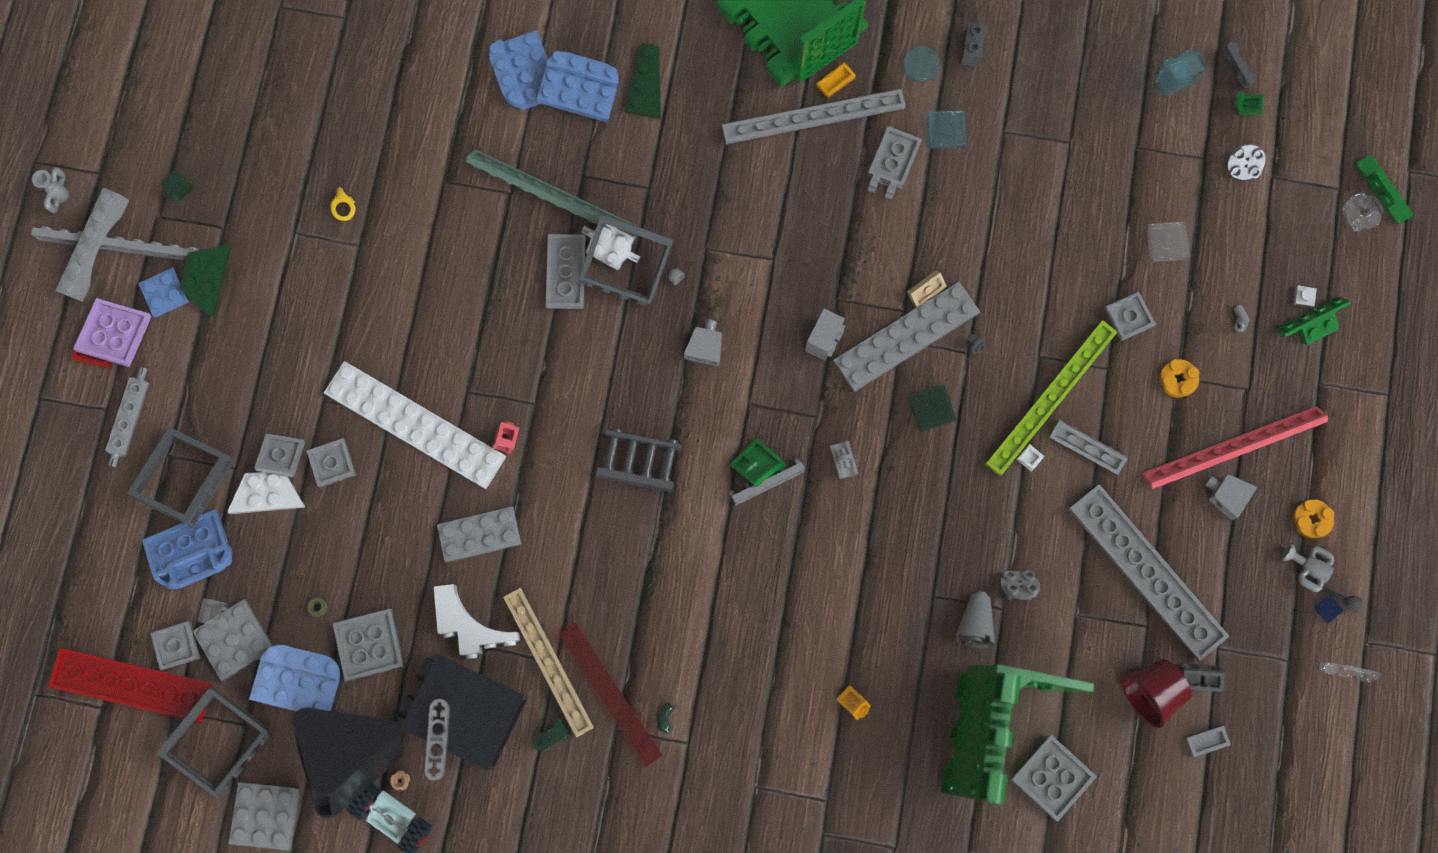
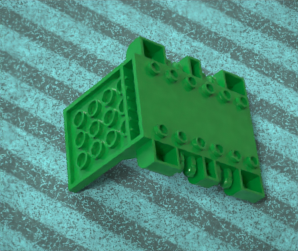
M716 0L717 9L729 24L736 21L738 25H741L748 20L750 21L743 28V32L746 33L744 43L751 52L757 48L759 52H764L771 47L772 50L764 57L768 61L766 71L780 88L793 79H796L799 84L858 44L859 34L868 28V22L863 17L865 0H854L850 4L844 1L837 6L834 3L838 0Z
M999 664L967 665L966 673H959L955 700L959 701L961 711L956 725H951L949 740L954 741L953 748L955 751L950 766H945L941 793L1003 804L1007 775L1003 774L1006 748H1011L1013 732L1009 731L1012 705H1017L1019 690L1023 687H1036L1037 690L1093 692L1094 684Z

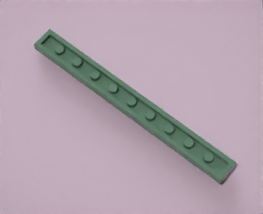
M476 149L467 156L466 162L474 168L482 169L491 176L505 180L508 184H514L523 191L533 193L538 198L552 202L555 206L564 208L574 215L581 216L591 223L598 224L601 214L635 225Z

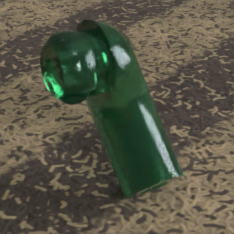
M669 702L657 714V727L663 733H668L672 729L668 716L675 708Z

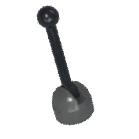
M1325 587L1322 588V591L1345 601L1346 607L1355 613L1362 604L1363 599L1358 596L1352 595L1346 598Z

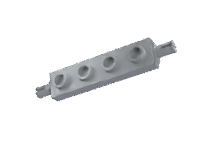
M139 367L137 378L133 377L128 380L106 447V451L111 454L108 466L116 468L118 458L127 455L149 387V383L144 380L148 371L146 368Z

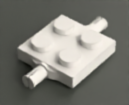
M604 224L593 257L616 270L621 268L627 258L638 263L640 256L631 252L636 236L619 228ZM584 226L581 233L591 237L590 244L585 252L588 254L596 230L593 231Z

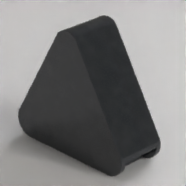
M314 708L300 709L293 716L292 721L297 749L315 811L322 818H332L338 815L402 756L400 725L394 720Z

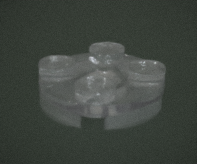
M1358 193L1352 196L1343 206L1344 218L1353 230H1370L1380 223L1383 206L1375 196ZM1360 208L1367 210L1365 216L1360 213Z

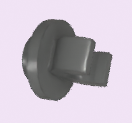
M970 334L966 338L968 341L967 345L971 347L970 352L972 354L981 353L986 345L983 337L977 339L976 336Z

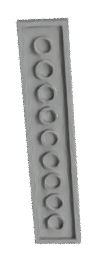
M1100 484L1069 508L1075 518L1197 661H1201L1229 637Z

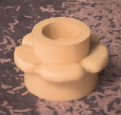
M401 770L393 774L390 778L392 788L397 791L400 789L405 790L409 786V775Z

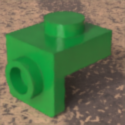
M1243 91L1238 92V97L1234 100V107L1238 109L1239 115L1263 114V94L1244 95Z

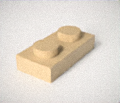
M936 270L908 290L907 293L913 306L917 308L947 286L941 272Z

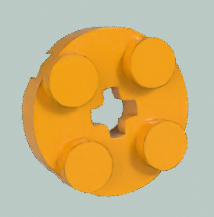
M1172 360L1160 372L1159 381L1163 386L1162 389L1166 394L1174 398L1190 395L1198 387L1199 370L1186 360ZM1175 375H1182L1184 381L1178 383Z
M1307 500L1298 505L1294 510L1293 523H1295L1298 533L1306 538L1324 537L1333 528L1334 511L1322 501ZM1315 515L1318 522L1312 524L1309 516Z

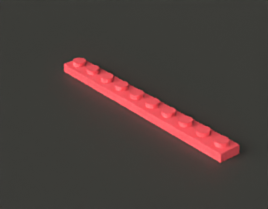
M1315 406L1143 472V479L1152 489L1326 423L1328 422V415Z

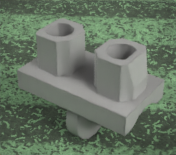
M849 441L831 445L830 450L839 480L858 475Z

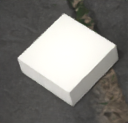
M1029 444L1016 460L1030 471H1033L1044 455Z

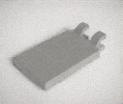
M888 126L867 175L872 177L867 191L875 193L878 183L888 186L885 198L892 200L896 188H903L922 139Z

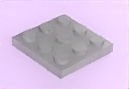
M245 599L192 631L222 682L261 659V655L268 648L273 647Z
M392 609L333 623L344 680L346 682L405 667Z
M1049 735L1011 780L1058 822L1097 776L1055 737Z
M238 782L229 844L291 850L300 788Z

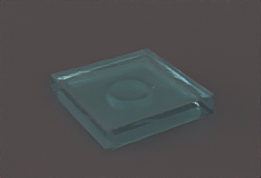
M928 111L929 148H966L965 111Z

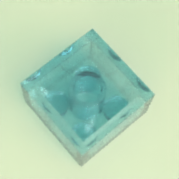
M1197 49L1191 52L1187 50L1175 59L1171 57L1165 60L1154 80L1162 95L1166 97L1196 84L1206 71L1207 66Z

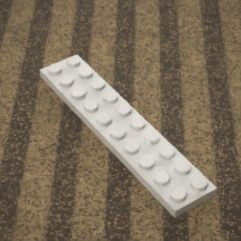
M345 361L324 391L325 395L484 489H487L506 458L502 453Z

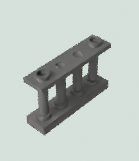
M611 428V431H605L606 437L611 438L606 463L603 465V468H597V478L673 493L674 482H671L669 476L675 451L681 452L682 445L678 444V441L668 439L666 442L622 433V430ZM618 440L630 442L625 466L622 471H616L613 467ZM637 443L649 445L643 473L640 475L633 474V471H631ZM656 447L667 449L662 477H659V479L652 478L650 474Z

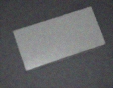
M1224 726L1185 738L1191 757L1200 756L1231 745Z

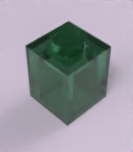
M177 169L159 183L164 188L162 191L169 200L173 198L177 203L195 189Z

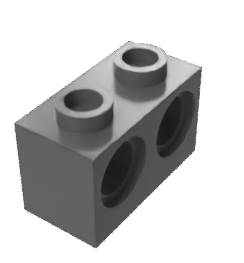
M968 22L964 34L960 65L979 67L983 54L986 24Z
M1180 663L1179 670L1186 678L1191 690L1224 692L1225 672L1221 666Z

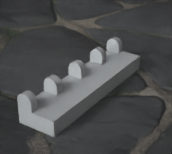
M1061 419L1057 421L1049 436L1117 475L1128 459V456L1119 453L1112 449V447L1099 442L1094 437H1090Z
M798 458L794 459L796 465L786 470L784 468L781 469L780 473L764 480L758 487L754 485L750 487L747 482L744 484L745 490L737 494L733 490L729 491L735 506L804 473L805 468Z

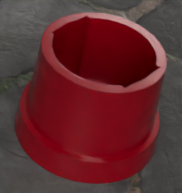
M1160 659L1139 672L1134 671L1122 679L1123 691L1133 709L1144 721L1155 728L1163 727L1171 719V715L1192 697L1191 688L1184 675L1175 665L1165 659Z

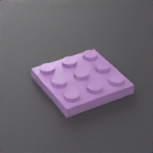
M96 298L73 349L76 352L130 367L152 316L146 312Z

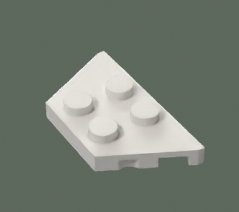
M267 472L245 473L228 509V513L239 514L305 508V505L288 476Z

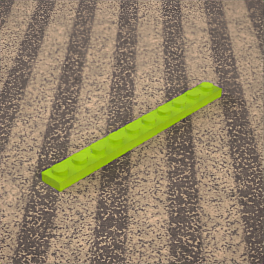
M1103 320L987 461L985 464L999 476L1006 471L1116 335L1117 331Z

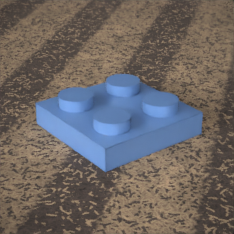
M170 268L138 283L152 316L155 318L190 302L188 296L180 290L181 280L175 268Z

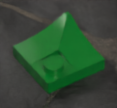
M756 438L730 463V466L751 484L758 487L772 474L785 468L786 464L770 448Z

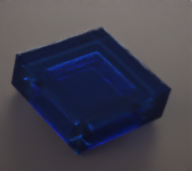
M1331 595L1314 607L1326 623H1330L1344 611Z

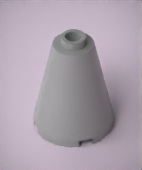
M977 591L971 595L955 635V640L958 643L961 640L968 647L984 649L989 644H991V647H994L995 634L991 598L987 596V593Z

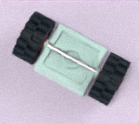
M373 783L347 806L346 810L359 821L369 813L366 821L398 843L397 848L404 853H415L432 829V825L420 816L410 826L416 814Z

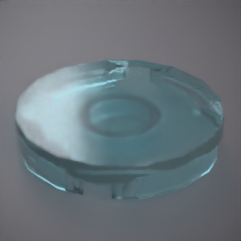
M925 46L915 47L906 54L903 63L904 71L913 81L928 82L938 74L940 58L931 48Z

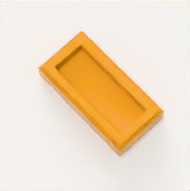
M843 62L817 82L816 87L829 99L855 79L856 75Z

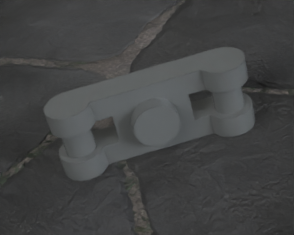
M1233 41L1229 42L1222 52V57L1240 88L1248 90L1256 81V75L1248 70L1246 61L1241 58L1237 51L1238 44Z

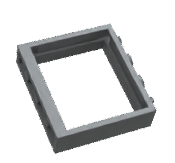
M601 214L579 280H582V284L593 287V285L599 286L601 291L609 294L611 291L616 292L620 298L626 300L629 297L636 299L635 303L651 305L673 239ZM604 224L665 245L647 296L587 275Z
M168 427L162 433L156 448H153L150 452L146 464L140 468L136 480L130 484L127 494L134 500L194 528L234 461L229 455ZM175 439L218 458L185 514L141 494Z
M212 686L156 754L216 797L219 793L223 795L229 788L230 784H228V781L232 776L236 779L242 772L243 768L241 765L245 760L249 762L257 753L254 751L257 745L260 744L262 746L269 738L267 733L270 729ZM214 697L260 731L218 785L214 784L171 751Z

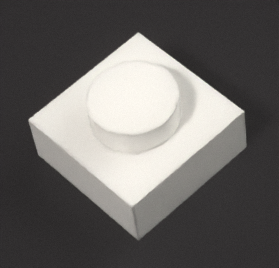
M1296 286L1293 305L1313 308L1315 306L1317 289Z

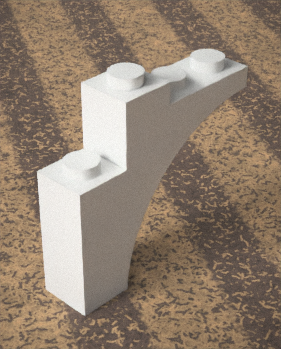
M454 584L434 586L438 634L443 635L444 638L456 637L455 633H458L459 654L465 656V659L477 658V654H482V646H484V649L496 648V644L504 643L506 647L514 646L516 642L521 641L520 633L495 631L484 627L473 619L462 605L457 592V586Z

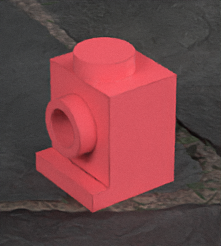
M501 422L497 427L492 448L510 454L514 450L519 427H515L511 422Z

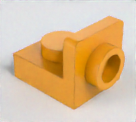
M850 685L836 699L856 720L864 717L871 707L867 700Z

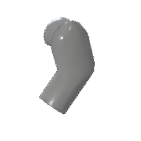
M1239 305L1233 309L1237 315L1234 329L1236 332L1241 333L1246 330L1250 319L1243 306Z

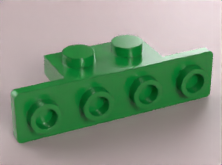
M1372 155L1365 157L1355 164L1396 224H1400L1413 216L1412 211Z
M1334 297L1330 302L1316 306L1314 310L1300 314L1296 319L1281 324L1275 331L1277 334L1285 337L1299 331L1303 344L1309 345L1340 329L1335 312L1350 305V301L1341 297Z

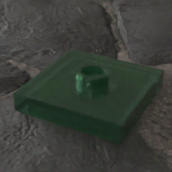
M944 384L908 395V400L920 432L957 420Z

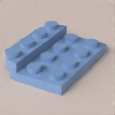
M537 30L502 42V39H499L491 44L489 59L506 103L520 108V110L541 104L536 101L548 58Z
M556 51L547 61L536 102L608 123L619 82L617 70L603 62L569 52Z
M216 509L202 514L194 528L181 523L142 540L153 578L169 590L180 589L222 571L232 563V547L228 544L219 512Z
M285 645L270 647L263 653L249 700L294 711L303 708L331 711L341 676L339 666L335 660L329 656Z

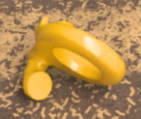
M340 187L337 188L335 198L331 201V211L336 219L347 221L355 214V201L351 196L346 195ZM340 202H346L350 205L351 211L345 217L338 215L336 212V206Z

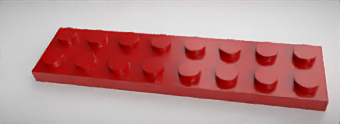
M59 648L48 687L185 719L207 690L214 684ZM207 707L202 711V713L198 716L195 722L203 723Z

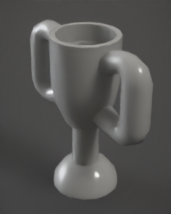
M58 167L52 169L51 176L45 170L36 171L32 176L33 185L38 188H44L46 193L44 207L50 213H56L59 203L65 202L69 197L68 189L63 186L66 177L65 173Z
M1291 543L1286 547L1281 556L1282 561H1290L1292 559L1302 565L1303 571L1299 574V583L1313 592L1322 590L1323 584L1330 579L1334 571L1332 567L1334 556L1319 546L1311 548L1309 558H1304L1296 553V548ZM1316 554L1322 556L1328 561L1325 563L1321 560L1316 559ZM1309 575L1317 580V585L1307 580L1305 576Z

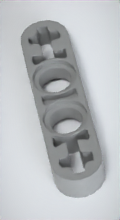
M443 699L434 700L429 710L425 775L430 780H438L445 773L450 707L448 702ZM439 702H441V706H445V710L440 712V717H445L444 721L433 720V717H438V711L435 710V706H438ZM436 723L443 725L444 730L440 735H436L433 732V726ZM434 744H439L442 747V752L438 756L433 755L431 752V747ZM430 758H441V762L436 764L437 769H440V773H436V777L430 772V768H434V762H430Z

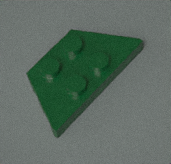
M229 245L188 252L180 290L209 316L215 315L231 250Z

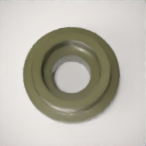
M313 598L308 602L307 611L313 617H321L327 611V603L322 598ZM317 604L321 606L319 611L315 610V605Z

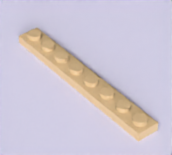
M519 588L504 596L503 598L575 736L579 737L593 729L594 726L523 590Z

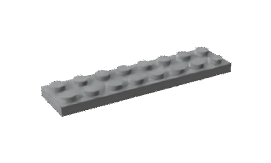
M957 282L840 355L833 362L853 392H856L977 316L980 310L961 283Z

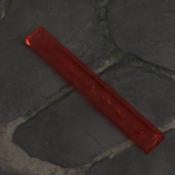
M576 623L559 633L563 642L644 765L647 767L662 757V753Z

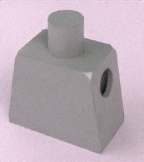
M707 319L704 328H695L685 350L684 359L720 367L722 333L715 331L716 321Z
M1231 475L1223 476L1220 481L1210 476L1205 482V486L1213 490L1209 501L1231 520L1237 519L1257 489L1256 486Z

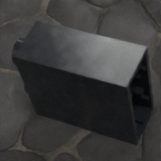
M437 654L434 661L426 658L416 676V680L423 682L417 696L414 697L408 694L399 709L398 716L405 719L401 729L427 741L430 705L436 699H443L448 702L450 707L446 751L486 770H493L529 696L445 656ZM439 702V705L435 706V710L438 711V717H433V720L444 721L445 717H440V712L445 710V706H441V702ZM436 723L433 726L434 734H442L444 730L443 725Z

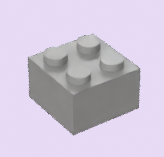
M823 309L807 341L805 351L826 361L828 356L832 357L837 345L836 340L840 341L846 326L843 323L845 318Z

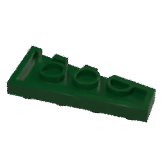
M641 43L625 107L626 113L661 120L659 46Z

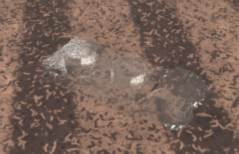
M1322 661L1318 665V671L1325 674L1335 675L1339 672L1340 677L1350 679L1352 675L1359 676L1360 681L1370 683L1372 679H1380V673L1377 671Z

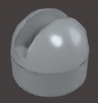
M673 268L670 270L668 278L674 285H677L685 274L681 270Z

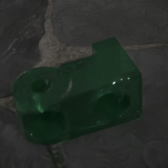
M562 718L553 721L554 728L534 736L532 744L536 750H547L571 736Z

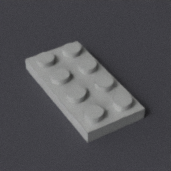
M548 234L546 309H584L585 285L582 284V280H579L585 263L586 235Z
M513 506L437 524L445 563L522 545Z

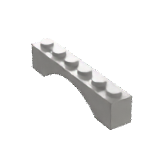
M106 188L102 189L55 291L83 302L91 285L92 268L99 247L109 230L123 216L129 202L128 199Z

